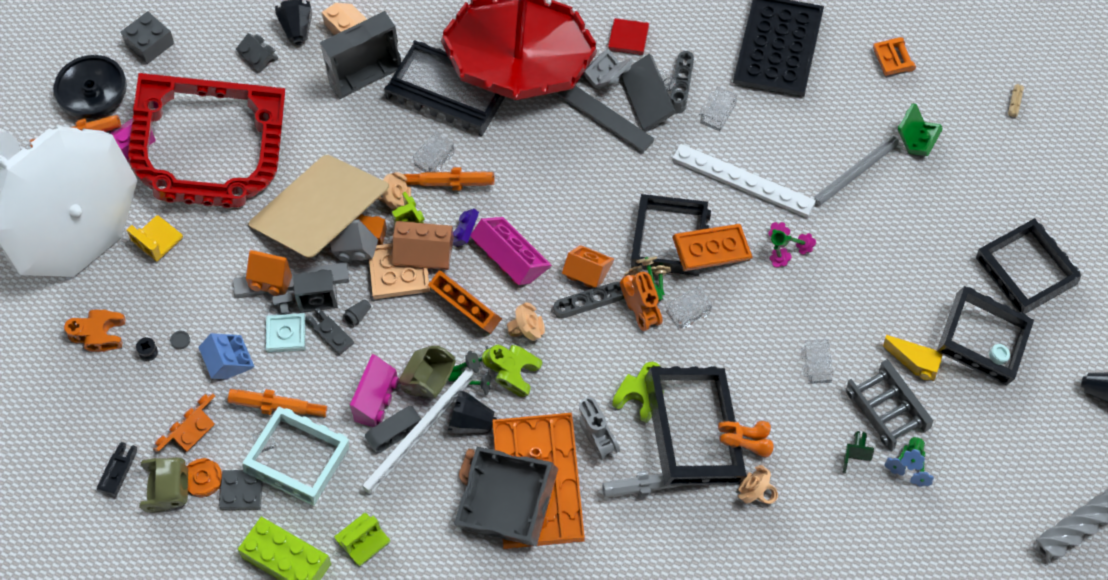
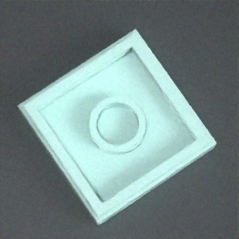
M305 313L266 316L267 353L305 350Z

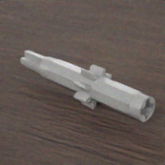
M646 471L637 472V476L634 478L602 483L604 497L634 493L640 494V497L650 496L651 491L677 487L664 486L662 473L648 475Z

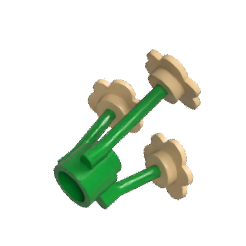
M657 256L637 260L636 263H642V266L646 265L658 294V302L664 300L663 276L671 272L670 267L663 265L651 267L650 264L654 263L653 260L657 259ZM642 266L631 268L628 272L624 273V276L637 274L642 270ZM652 273L659 276V288L658 285H655Z

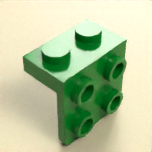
M915 103L910 105L898 126V133L908 154L929 156L943 130L941 124L924 122L920 110Z

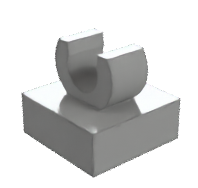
M291 293L272 297L274 306H280L282 315L290 313L289 304H294Z

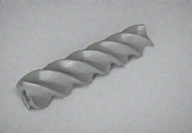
M1108 488L1101 495L1091 499L1087 505L1078 508L1071 516L1062 519L1055 527L1046 530L1036 539L1035 550L1049 564L1051 563L1052 556H1064L1068 545H1080L1084 534H1096L1100 523L1108 524Z

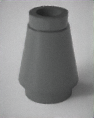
M363 299L346 309L343 314L346 323L350 326L358 325L371 308L370 303Z

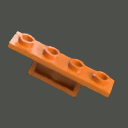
M213 393L208 396L204 394L197 401L199 405L195 409L191 407L183 415L185 418L180 423L178 421L169 428L171 432L166 437L162 435L155 442L156 446L153 450L155 452L160 451L173 439L187 452L215 425L202 411L215 395Z

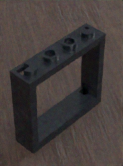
M641 194L631 255V268L642 266V263H636V261L645 258L640 257L648 209L701 215L699 230L709 229V225H706V220L711 218V210H708V201ZM654 259V263L650 264L651 267L659 265L670 267L671 272L669 273L699 276L700 269L684 271L681 261ZM646 265L642 266L643 270H647Z
M1035 218L979 248L976 256L977 261L1016 310L1024 314L1078 285L1082 276L1079 268L1071 263L1068 255L1057 246L1055 239L1048 235L1044 226L1038 223ZM1031 232L1067 277L1027 299L992 253Z
M964 286L956 293L936 352L1007 386L1016 378L1034 319L1024 313L1011 309L1006 304L993 300L990 296L976 292L971 287ZM965 301L1021 328L1008 368L998 365L991 359L952 341Z

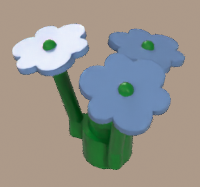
M919 437L911 438L908 445L904 446L898 458H887L884 464L893 474L901 476L905 474L906 466L909 470H914V468L920 470V472L914 473L910 479V482L917 484V486H930L933 483L934 477L925 472V442Z

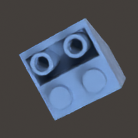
M210 333L198 347L211 379H229L255 367L241 335Z

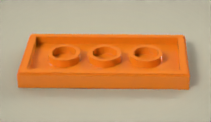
M741 224L677 233L672 236L684 271L749 261L753 258Z

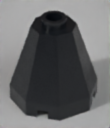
M302 0L283 1L280 3L281 7L275 6L277 19L289 42L294 45L303 44L308 38L313 14L310 1H306V3H302Z
M460 390L447 432L454 434L488 433L490 428L493 429V420L497 419V417H494L495 412L469 393Z

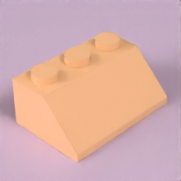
M334 3L321 12L324 25L334 35L367 20L352 4Z

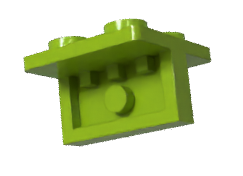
M406 191L403 192L404 206H400L392 211L394 226L396 221L424 223L425 218L420 210L417 211L415 208L416 203L413 197H409Z
M366 512L334 537L358 566L363 565L390 543L389 537L381 530L379 521L374 516L370 517Z

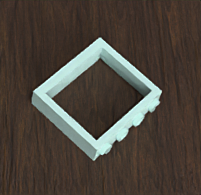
M278 407L245 458L243 472L314 506L349 450V439L341 433L330 431L324 425L313 423L307 417L296 415L288 408ZM280 421L288 423L337 447L313 488L256 461Z

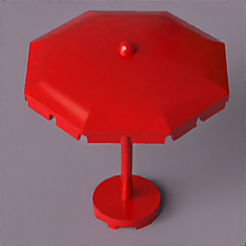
M471 0L469 5L465 2L456 14V19H452L444 29L441 43L461 81L514 100L573 89L597 54L596 42L590 31L585 29V23L578 11L573 12L571 6L554 0L551 1V4H547L546 0Z

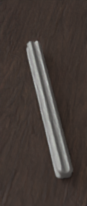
M891 136L814 196L817 205H822L898 145L899 140L895 136Z

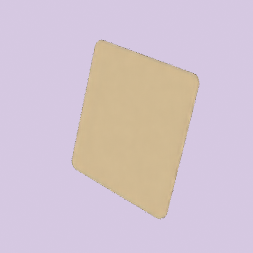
M324 155L249 221V226L302 256L311 258L389 188V184L331 155Z

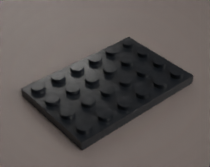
M752 0L733 84L805 96L824 6L793 0Z

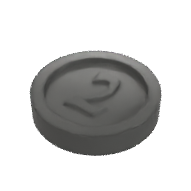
M176 331L171 336L170 341L174 348L184 349L190 343V336L185 331Z

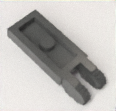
M317 307L315 309L316 315L322 320L319 324L312 316L308 315L305 317L315 332L338 355H341L354 344V341L329 316L327 317L320 308Z

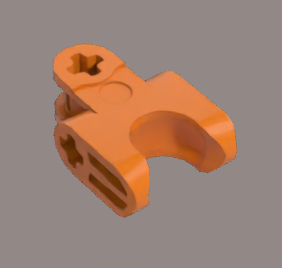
M638 272L635 275L624 276L620 281V287L628 308L635 313L639 328L642 331H646L653 324L656 326L661 325L663 318L657 306L659 298L651 275L647 272Z

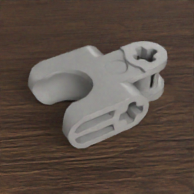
M591 397L582 399L579 403V412L581 413L580 425L589 442L594 445L599 458L603 460L606 454L613 451L615 453L620 452L618 442L609 430L606 418L596 400Z

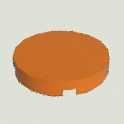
M201 458L188 464V492L191 495L200 498L208 497L221 487L222 470L215 461Z

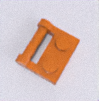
M903 37L873 44L874 52L885 76L904 71L912 72L916 69L915 63L911 61ZM894 47L899 49L904 63L901 64Z

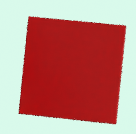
M614 18L608 49L610 51L644 55L649 23Z

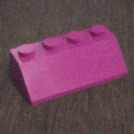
M504 217L481 218L470 235L475 244L481 247L487 253V256L499 265V268L506 272L512 281L518 285L530 284L552 266Z

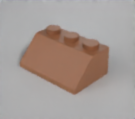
M396 221L393 235L392 265L449 270L454 240L453 226Z

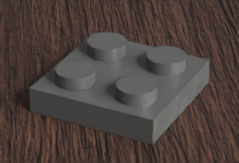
M222 470L220 510H261L263 481L244 473L243 470Z

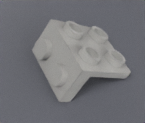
M607 48L589 64L583 75L595 89L599 87L605 88L609 84L612 86L618 82V77L631 69L630 65L634 61L627 59L619 62Z

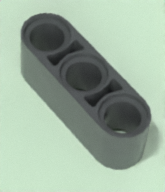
M408 406L371 428L365 434V438L375 453H381L404 439L420 422L421 417L413 406Z

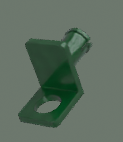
M860 431L855 432L854 444H847L843 473H846L848 458L872 461L874 448L866 446L867 434L862 431L861 438Z

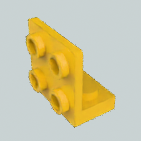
M156 215L142 229H136L133 225L126 229L130 240L156 262L183 238L179 231L159 215Z

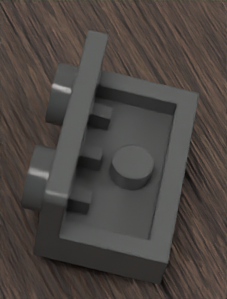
M247 33L236 50L257 71L261 72L271 58L277 60L279 57L274 53L275 49L268 44L266 45L264 43L265 40L260 35Z

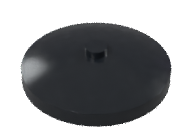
M86 55L70 61L59 71L54 81L53 91L58 105L69 115L78 118H95L112 111L119 105L126 93L127 80L123 69L113 59L102 55Z

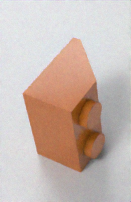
M579 245L568 252L562 274L566 275L570 280H579L584 282L585 286L595 288L603 283L614 262V258Z
M250 250L246 281L249 288L258 292H269L275 296L285 295L292 279L287 258Z

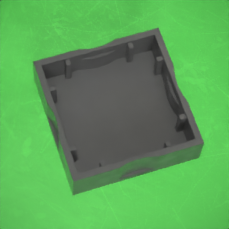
M385 11L320 42L329 84L339 100L374 81L396 72L400 66L401 56L397 48L396 27Z
M477 446L469 471L468 484L461 498L454 524L461 530L537 547L558 468L552 462L530 457L511 456L501 451Z

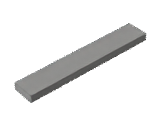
M347 262L290 270L292 279L287 291L294 290L293 274H299L300 272H317L321 269L332 270L335 284L349 282ZM246 276L234 278L236 298L269 293L265 291L258 292L249 288Z

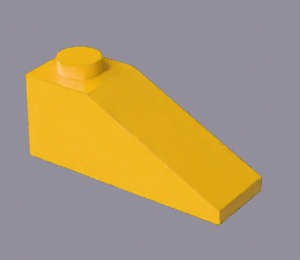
M886 335L883 347L916 376L924 380L935 381L943 354L936 352L937 350Z

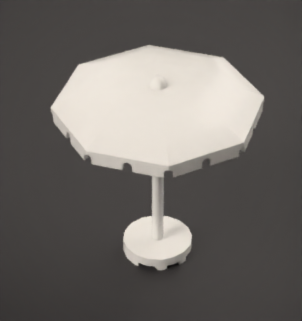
M56 126L55 130L49 128L32 141L31 145L33 147L31 149L23 148L20 151L18 141L6 130L0 129V248L3 250L4 256L12 268L20 275L76 276L122 238L137 184L136 176L113 135L104 131L83 129L81 131L77 128Z

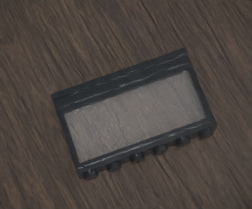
M415 40L390 82L384 88L387 100L391 98L392 94L397 96L400 104H405L407 99L413 102L414 108L418 111L421 110L422 106L429 108L430 114L433 117H436L438 112L445 114L446 121L449 123H453L454 118L462 121V127L466 130L470 128V125L478 127L479 136H483L505 99L503 95L461 81L446 52L440 48H434L424 42Z

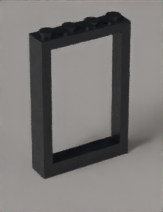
M655 366L650 368L645 376L664 486L740 485L747 477L742 450L739 446L734 448L728 446L732 465H676L661 380H715L723 422H736L725 368H717L716 366L699 368L698 366L681 368L679 366L662 368L661 366Z

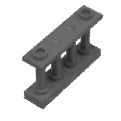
M888 359L881 362L879 374L856 386L852 379L848 380L846 388L848 397L851 400L854 399L880 435L883 445L888 446L891 451L895 449L896 438L912 429L921 427L924 433L931 429L934 420ZM881 381H887L890 389L869 401L861 393ZM893 396H898L902 404L879 417L873 407ZM905 411L912 415V421L892 432L884 424Z

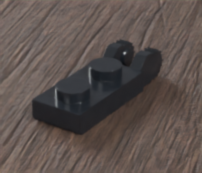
M119 443L97 486L98 492L117 497L137 453V446L132 445L126 457H123L126 443Z

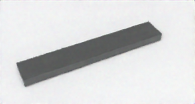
M576 85L573 89L558 92L559 98L642 154L654 142L652 136Z

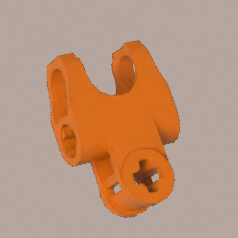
M90 310L88 318H70L67 320L64 330L71 342L84 343V348L88 351L105 352L122 348L123 342L121 337L107 335V331L112 327L124 325L126 319L124 314L118 312Z

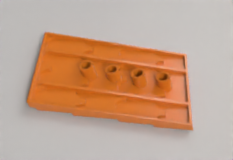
M572 412L493 420L495 450L511 456L530 457L552 462L558 468L537 546L585 542ZM503 539V549L532 547L531 545Z

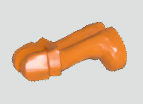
M730 421L718 424V430L726 433L719 437L720 442L724 445L731 446L732 448L743 447L765 458L769 457L773 452V442L766 439L771 431L769 422L759 421L753 427H745L738 422Z

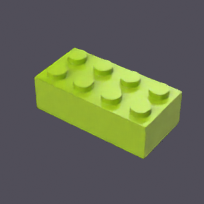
M262 516L237 549L242 559L278 580H321L331 566V561L327 554Z

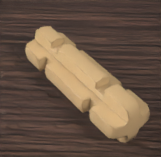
M1014 85L1008 111L1009 116H1018L1024 91L1023 85Z

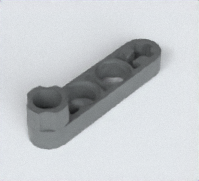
M690 51L680 52L677 58L673 88L670 96L677 114L683 113L687 107L694 64V55ZM684 58H688L687 66L683 65ZM680 72H686L688 73V76L680 77L678 74ZM682 86L686 90L683 92L682 90H676V88Z

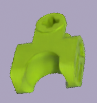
M494 345L482 354L483 364L498 373L495 381L499 385L519 397H527L529 395L531 387L523 381L521 368L532 372L541 369L543 364L541 359L516 345H511L509 350L501 345Z
M653 361L647 362L637 377L628 374L616 392L612 406L621 409L627 401L632 399L639 400L643 404L640 410V420L647 423L652 415L645 376L650 368L660 365Z

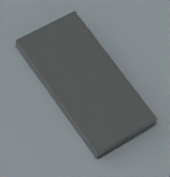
M650 53L632 64L628 72L621 74L644 131L647 132L676 113L654 58Z

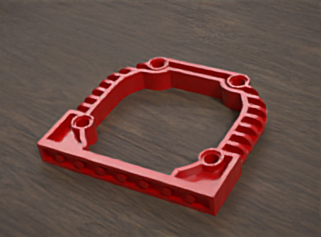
M138 73L128 149L129 163L133 173L145 186L153 189V195L158 200L169 203L184 202L189 205L194 203L205 206L216 205L224 208L243 206L248 198L254 197L260 191L266 189L276 175L286 88ZM175 93L248 100L247 106L255 113V128L262 132L260 159L257 168L249 177L232 178L225 184L176 180L175 176L169 171L158 170L153 167L148 158L152 123L162 118V107L174 99Z

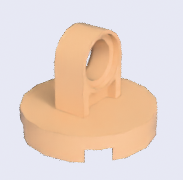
M394 172L387 174L383 181L389 184V188L382 194L383 197L381 198L380 196L377 200L386 203L387 206L395 210L400 206H404L402 193L406 191L410 197L411 188L407 187L405 182L407 178L402 173Z
M526 302L516 308V319L507 324L510 336L517 337L524 334L525 337L532 341L541 338V335L545 333V326L542 317H537L534 312L537 310L535 306Z
M762 465L756 466L755 469L757 471L753 474L749 472L747 477L741 482L738 488L741 494L738 495V498L745 503H751L758 499L762 503L772 504L777 500L778 492L769 483L771 473ZM766 489H770L772 493L769 500L764 498V491Z

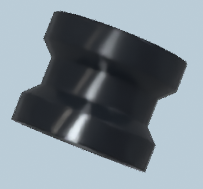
M144 337L136 343V350L142 360L152 361L157 357L158 349L153 339Z

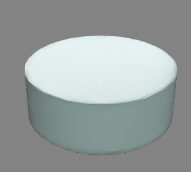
M996 344L990 349L989 357L994 363L1002 365L1009 360L1010 352L1006 346Z

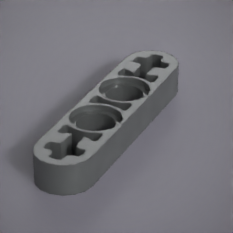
M620 282L609 283L561 298L554 303V314L558 318H567L618 302L624 298ZM614 289L620 291V294H616V292H614ZM595 294H602L604 298L601 301H596L593 296ZM582 299L586 304L580 307L575 302ZM563 306V308H565V311H562L561 309H559V307Z

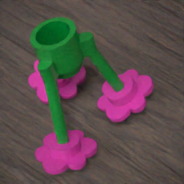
M777 222L772 223L768 234L775 245L772 251L773 255L770 256L773 266L776 268L781 265L787 266L788 261L792 259V255L787 252L786 248H783L787 246L789 241L796 243V247L799 248L801 254L811 253L816 245V239L812 238V234H800L797 239L788 236L790 229L785 227L784 222L779 224Z

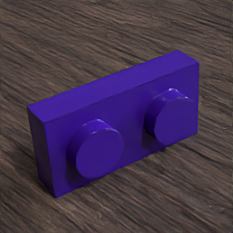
M476 209L464 211L460 215L458 227L453 232V245L455 247L468 243L479 215Z

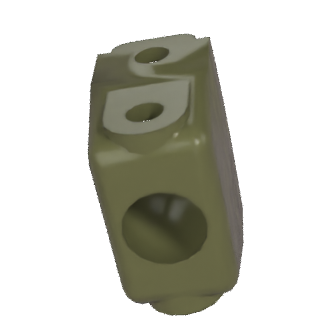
M428 346L416 350L399 378L400 388L412 396L435 399L452 373L456 362L455 357L441 346Z
M175 457L142 460L141 467L150 472L147 484V501H141L139 508L144 512L157 513L184 506L188 501V467L185 465V459Z

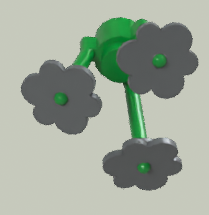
M468 351V354L465 356L466 362L454 366L448 379L449 382L456 381L465 371L466 367L475 373L479 372L482 357L478 358L476 353ZM486 372L481 381L472 380L468 385H480L484 394L488 395L491 388V375Z

